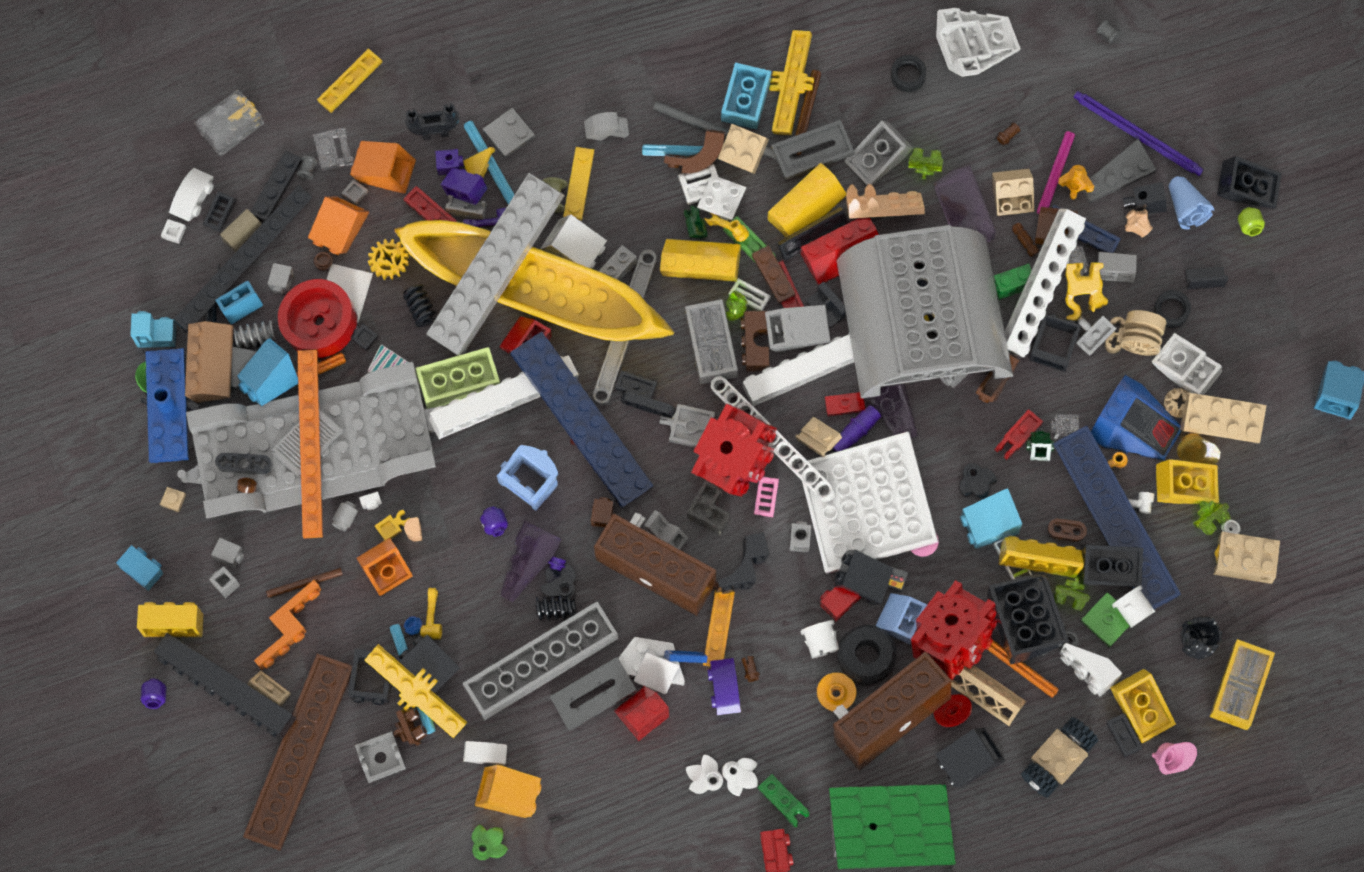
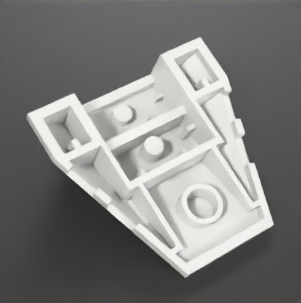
M959 8L943 9L937 12L936 38L947 67L962 77L980 74L1021 50L1009 17L988 13L981 15L976 14V11L964 12L960 11Z

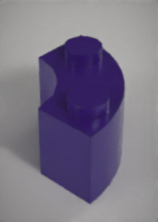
M734 658L710 661L711 669H707L708 679L713 681L715 695L711 696L712 708H716L717 715L741 712Z

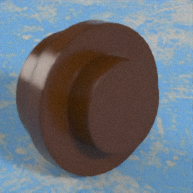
M319 252L314 257L316 268L319 270L329 269L333 264L332 256L328 252Z

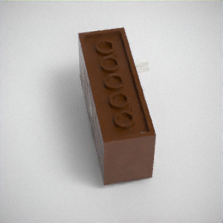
M635 513L630 522L613 514L594 545L596 561L697 616L715 587L716 570L641 529L640 527L645 520L641 514Z
M924 652L851 711L848 712L843 705L838 706L833 711L839 718L833 724L834 742L860 771L951 699L950 678Z

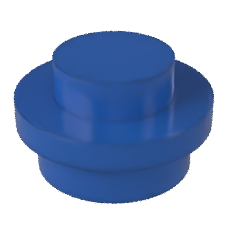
M415 616L409 617L404 623L405 632L408 635L417 634L422 627V620Z

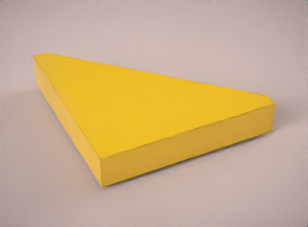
M489 147L464 160L466 171L471 174H479L484 178L489 166V159L492 153L495 152V149Z

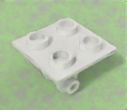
M711 175L697 208L721 216V219L726 221L732 220L746 187Z

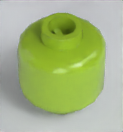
M1248 207L1243 209L1237 218L1241 231L1249 236L1260 234L1265 226L1261 211L1256 208Z

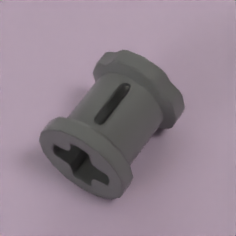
M1105 20L1096 32L1098 34L1101 33L1111 44L1119 37L1121 31L1116 30L1110 25L1109 20Z
M302 156V166L297 171V175L301 178L312 180L314 177L313 170L315 165L318 164V160L310 156Z

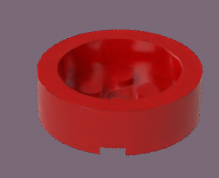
M313 279L298 284L286 294L279 307L278 325L282 335L296 352L317 350L318 358H323L339 352L350 342V337L357 326V312L353 302L342 287L329 280ZM317 317L324 318V322L321 325L315 324V321L318 319Z

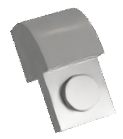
M616 112L599 113L584 121L587 139L602 141L610 135L622 138L629 136L627 118L618 117Z
M656 510L644 524V527L649 531L648 533L679 550L688 539L679 527L670 524Z

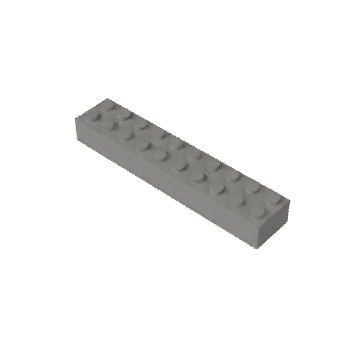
M528 173L428 330V336L457 355L465 353L565 196L564 194L533 174Z

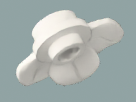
M703 755L701 765L686 767L688 777L693 781L689 790L694 793L702 794L707 790L715 791L723 784V777L718 772L717 762L708 755ZM711 778H715L717 782L715 784H711L709 780Z
M741 758L737 762L730 761L724 764L722 775L727 780V787L732 794L740 796L743 788L751 789L758 786L757 777L752 772L757 766L754 760ZM731 767L735 769L734 775L730 773Z

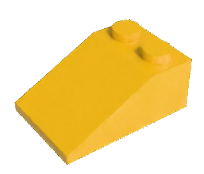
M1170 459L1156 464L1157 502L1172 504L1219 503L1217 465Z
M1142 669L1110 687L1119 707L1126 715L1141 743L1176 725L1152 674L1147 670Z

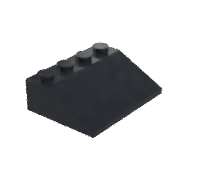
M1045 572L989 585L987 597L995 602L997 627L1010 665L1033 659L1061 647L1065 643H1069Z

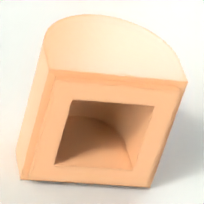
M410 518L404 525L407 537L411 541H422L419 518Z

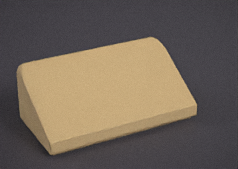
M262 671L258 672L248 682V686L279 706H282L291 695L289 691Z

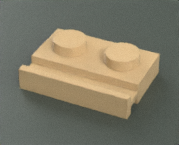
M815 417L801 429L802 432L799 435L795 436L799 442L822 457L842 438L840 433Z

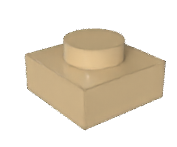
M167 487L160 505L180 512L186 494Z

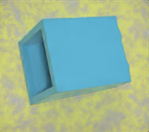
M1008 488L964 508L962 516H960L963 527L968 529L967 538L971 545L974 544L975 549L992 544L1010 535H1017L1022 526Z

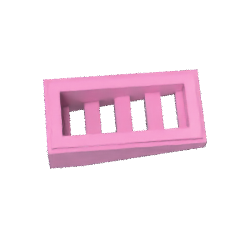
M763 477L759 481L754 510L755 515L773 517L779 479ZM762 484H774V487H762ZM761 490L773 492L772 496L761 494ZM760 498L771 499V503L760 502ZM759 506L770 507V511L760 510Z

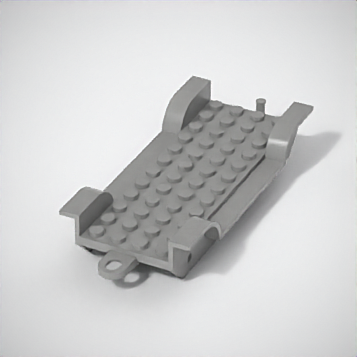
M413 362L375 370L364 375L359 382L319 390V409L344 430L321 454L322 500L385 486V483L394 477L436 467L429 433L435 432L429 420L430 412L434 408L424 410ZM299 395L269 401L263 406L256 404L246 407L241 404H222L186 412L198 464L188 472L179 470L177 476L183 483L202 484L206 518L244 510H259L265 513L302 504L301 475L297 477L273 455L275 451L272 450L278 441L299 421ZM220 453L266 455L270 458L273 466L272 470L267 474L222 472L216 466L215 459ZM224 458V461L220 462L223 465V467L226 465V463H232L233 467L235 468V463L228 462L227 458ZM248 459L239 461L240 468H246L249 465ZM255 459L252 460V469L255 468L254 465H260L261 469H264V466L268 465L266 464L265 460L262 461V464H256L254 461ZM244 477L254 479L257 482L256 491L253 493L238 491L237 481Z

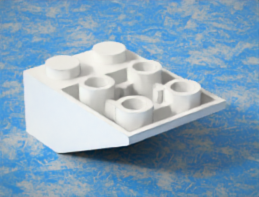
M1065 643L1060 652L1061 660L1067 666L1071 665L1075 670V675L1080 680L1084 679L1088 684L1089 690L1100 697L1118 681L1122 674L1108 658Z

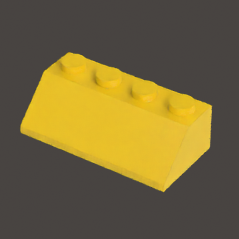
M820 163L768 211V221L785 237H788L827 215L846 197V192L835 175Z
M666 239L662 250L660 272L665 277L737 282L741 244Z
M1015 536L1005 537L1001 543L999 565L1075 578L1084 565L1082 551L1076 550L1073 546L1059 547L1055 543L1041 544L1032 539L1026 541L1019 540Z

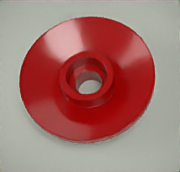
M951 695V699L934 712V718L941 726H957L968 719L972 712V704L964 695Z

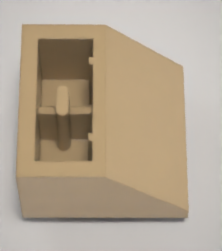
M1030 169L992 173L997 216L1034 212L1033 176Z

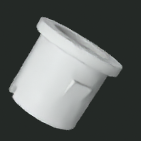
M1141 585L1112 604L1113 608L1117 607L1131 628L1155 612L1141 590L1143 588Z
M833 620L812 625L800 631L801 635H805V643L809 648L812 658L828 655V652L834 653L839 650L836 631L832 627L835 625Z

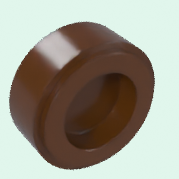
M244 477L237 481L238 491L243 493H253L256 491L257 482L254 479Z

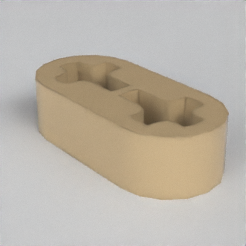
M1115 317L1110 321L1113 325L1120 323V327H1123L1119 328L1118 333L1114 331L1105 340V348L1110 353H1118L1121 350L1122 334L1126 330L1124 326L1125 320L1121 317ZM1113 337L1117 338L1115 348L1111 347Z

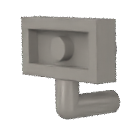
M1103 315L1092 326L1083 316H1080L1078 323L1086 332L1076 343L1090 356L1117 328Z

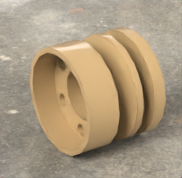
M1133 310L1128 312L1124 325L1127 330H1124L1122 334L1121 347L1138 355L1154 356L1159 354L1161 350L1160 345L1162 344L1160 336L1164 334L1166 320L1162 316L1148 311Z

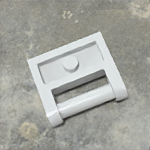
M714 164L695 173L678 174V179L688 205L700 202L710 178L687 184V181L707 175L718 177Z

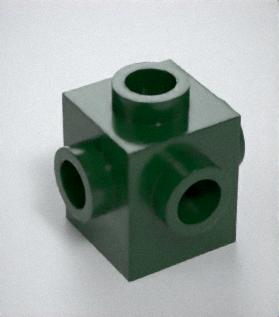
M1044 431L1030 433V439L1026 440V451L1030 453V460L1050 461V454L1054 451V440H1051L1050 433Z

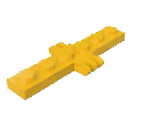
M793 30L784 72H772V77L774 78H771L770 83L774 85H770L769 90L780 92L772 127L773 134H792L799 95L804 93L805 90H812L813 88L811 84L814 83V78L808 77L804 73L812 38L810 31Z
M379 644L367 656L365 661L401 692L399 696L402 699L397 704L401 706L404 701L408 703L403 710L407 711L410 706L412 708L417 706L453 738L466 725L467 721L430 690L438 680L433 679L429 683L428 680L432 676L430 673L423 678L422 675L426 672L424 668L414 676Z

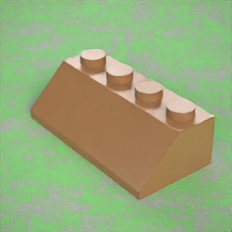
M206 321L188 324L185 396L196 403L230 398L233 344L232 325Z

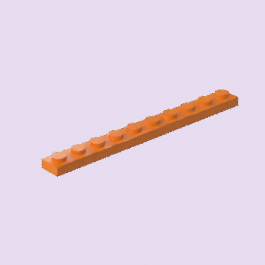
M317 350L298 351L303 538L323 537L318 352Z

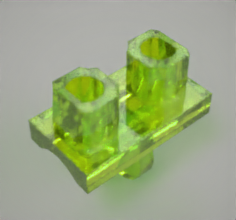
M914 148L909 158L908 167L916 168L915 173H921L922 179H926V174L934 175V171L942 172L943 159L941 151L932 150L929 158L923 157L924 149Z
M1202 501L1199 503L1201 509L1197 512L1200 518L1193 525L1196 528H1201L1206 535H1211L1217 530L1212 522L1214 519L1217 518L1220 524H1224L1231 519L1227 511L1230 507L1227 503H1218L1215 506L1213 501L1208 504Z
M1077 576L1074 581L1066 580L1065 585L1071 586L1072 589L1056 584L1055 587L1056 603L1064 605L1067 596L1075 598L1072 608L1082 611L1086 602H1089L1090 595L1076 591V588L1083 591L1085 585L1078 583L1080 577Z

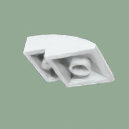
M1175 333L1160 350V353L1152 360V363L1179 387L1190 391V393L1204 395L1222 373V366L1207 357L1206 352Z

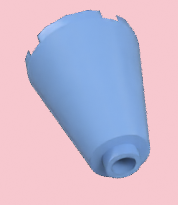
M1177 176L1170 181L1168 187L1177 220L1182 229H1190L1189 226L1192 225L1198 227L1211 218L1213 215L1211 211H1214V207L1185 177Z

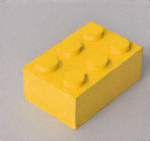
M145 602L144 605H138L137 629L144 637H164L166 633L173 637H202L203 613L192 602H185L183 605H176L173 602H165L164 605Z

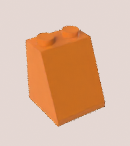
M361 141L350 175L359 183L406 194L416 159L398 143Z
M337 196L325 197L308 238L313 240L312 243L316 246L330 248L329 252L333 254L347 253L369 211Z

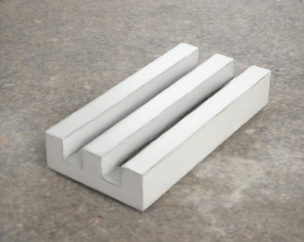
M739 278L729 292L730 297L756 311H763L767 302L771 299L770 295ZM740 285L748 289L749 291L757 294L758 296L764 298V301L742 290L738 286ZM735 291L738 292V293H740V294H742L743 296H745V297H747V298L753 300L754 302L760 304V306L757 305V304H755V303H753L752 301H750V300H748V299L742 297L741 295L735 293Z

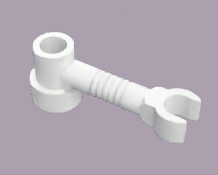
M1139 492L1138 500L1129 499L1133 508H1139L1140 513L1150 514L1151 504L1154 502V494Z

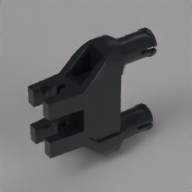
M448 103L444 105L442 111L418 114L415 109H412L413 112L409 109L406 112L405 124L410 132L423 136V140H431L430 135L441 133V137L444 138L449 137L448 132L457 126L460 115L452 103H449L450 107H448Z

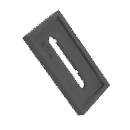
M841 120L771 145L785 180L809 172L820 163L825 166L850 157L855 153ZM829 141L835 142V145L797 160L792 161L789 158L792 154Z
M616 657L551 695L550 698L566 727L571 731L636 693L637 689L619 658ZM611 679L615 680V685L605 692L600 693L575 709L570 707L573 701Z

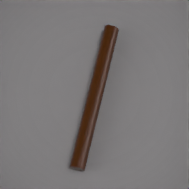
M341 568L267 590V597H274L306 587L313 580L319 583L343 575Z

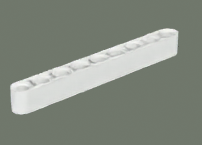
M718 376L711 381V389L725 404H730L742 410L751 409L750 415L770 424L725 378ZM725 383L724 389L718 391L717 386ZM733 396H738V400L731 404L730 399ZM776 430L777 439L769 443L768 446L774 448L773 452L822 501L829 502L833 500L835 490L832 485ZM790 448L789 454L782 456L783 449ZM803 461V466L800 469H795L796 462ZM811 474H816L815 481L808 482V477ZM828 487L829 493L824 496L821 495L822 489Z

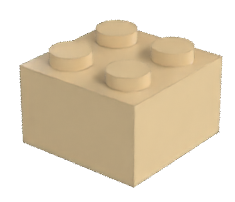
M732 124L718 159L755 174L769 139Z

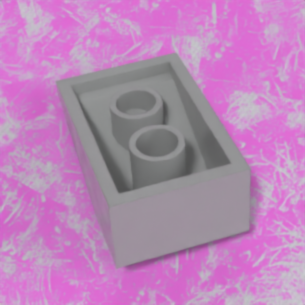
M882 120L854 150V155L847 157L844 162L866 185H873L897 166L914 148L889 122Z

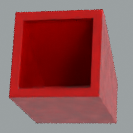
M645 686L614 710L638 741L669 717V707L657 692Z

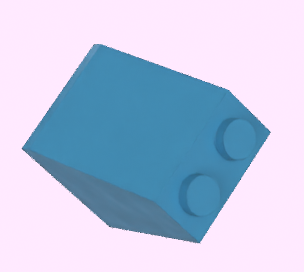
M270 338L264 342L237 376L240 381L238 386L242 393H247L253 402L256 401L261 406L298 384V377L289 354Z
M1328 361L1323 372L1314 409L1351 420L1359 408L1364 384V371L1355 366H1344L1338 361Z

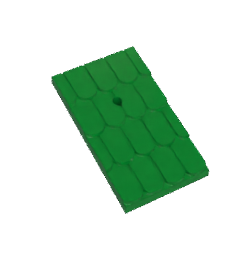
M946 785L829 788L831 804L829 818L834 857H837L838 869L956 864Z

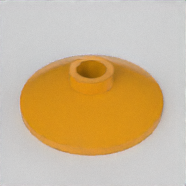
M830 673L819 682L817 697L821 705L830 711L836 710L841 705L848 709L856 698V687L852 679L845 674ZM833 691H839L840 695L835 697Z

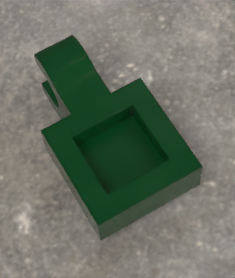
M691 206V210H684L689 237L706 238L708 234L704 219L699 217V208Z

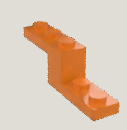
M315 580L269 617L283 636L254 660L261 670L271 667L275 662L274 659L279 655L283 656L286 654L294 642L298 643L305 637V628L293 614L299 613L305 607V603L319 596L321 588Z

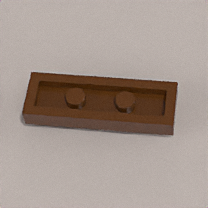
M769 245L752 253V258L777 303L780 304L794 297L795 292Z

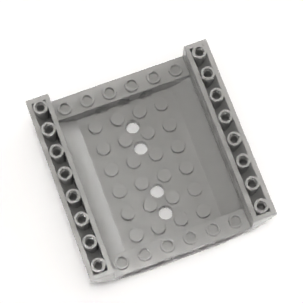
M946 225L876 235L874 238L849 248L837 259L861 398L880 396L881 386L991 370L993 371L994 379L1013 377L987 241L982 234L972 229ZM922 263L924 268L918 270L914 267V264ZM925 280L928 284L925 287H920L917 282ZM931 314L934 320L926 321L923 317ZM935 332L938 336L935 339H930L927 337V333Z

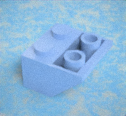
M891 593L876 626L884 629L890 636L911 644V638L917 631L916 619L927 604L910 596Z

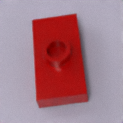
M860 392L825 396L827 417L860 413L865 410L864 398H861Z

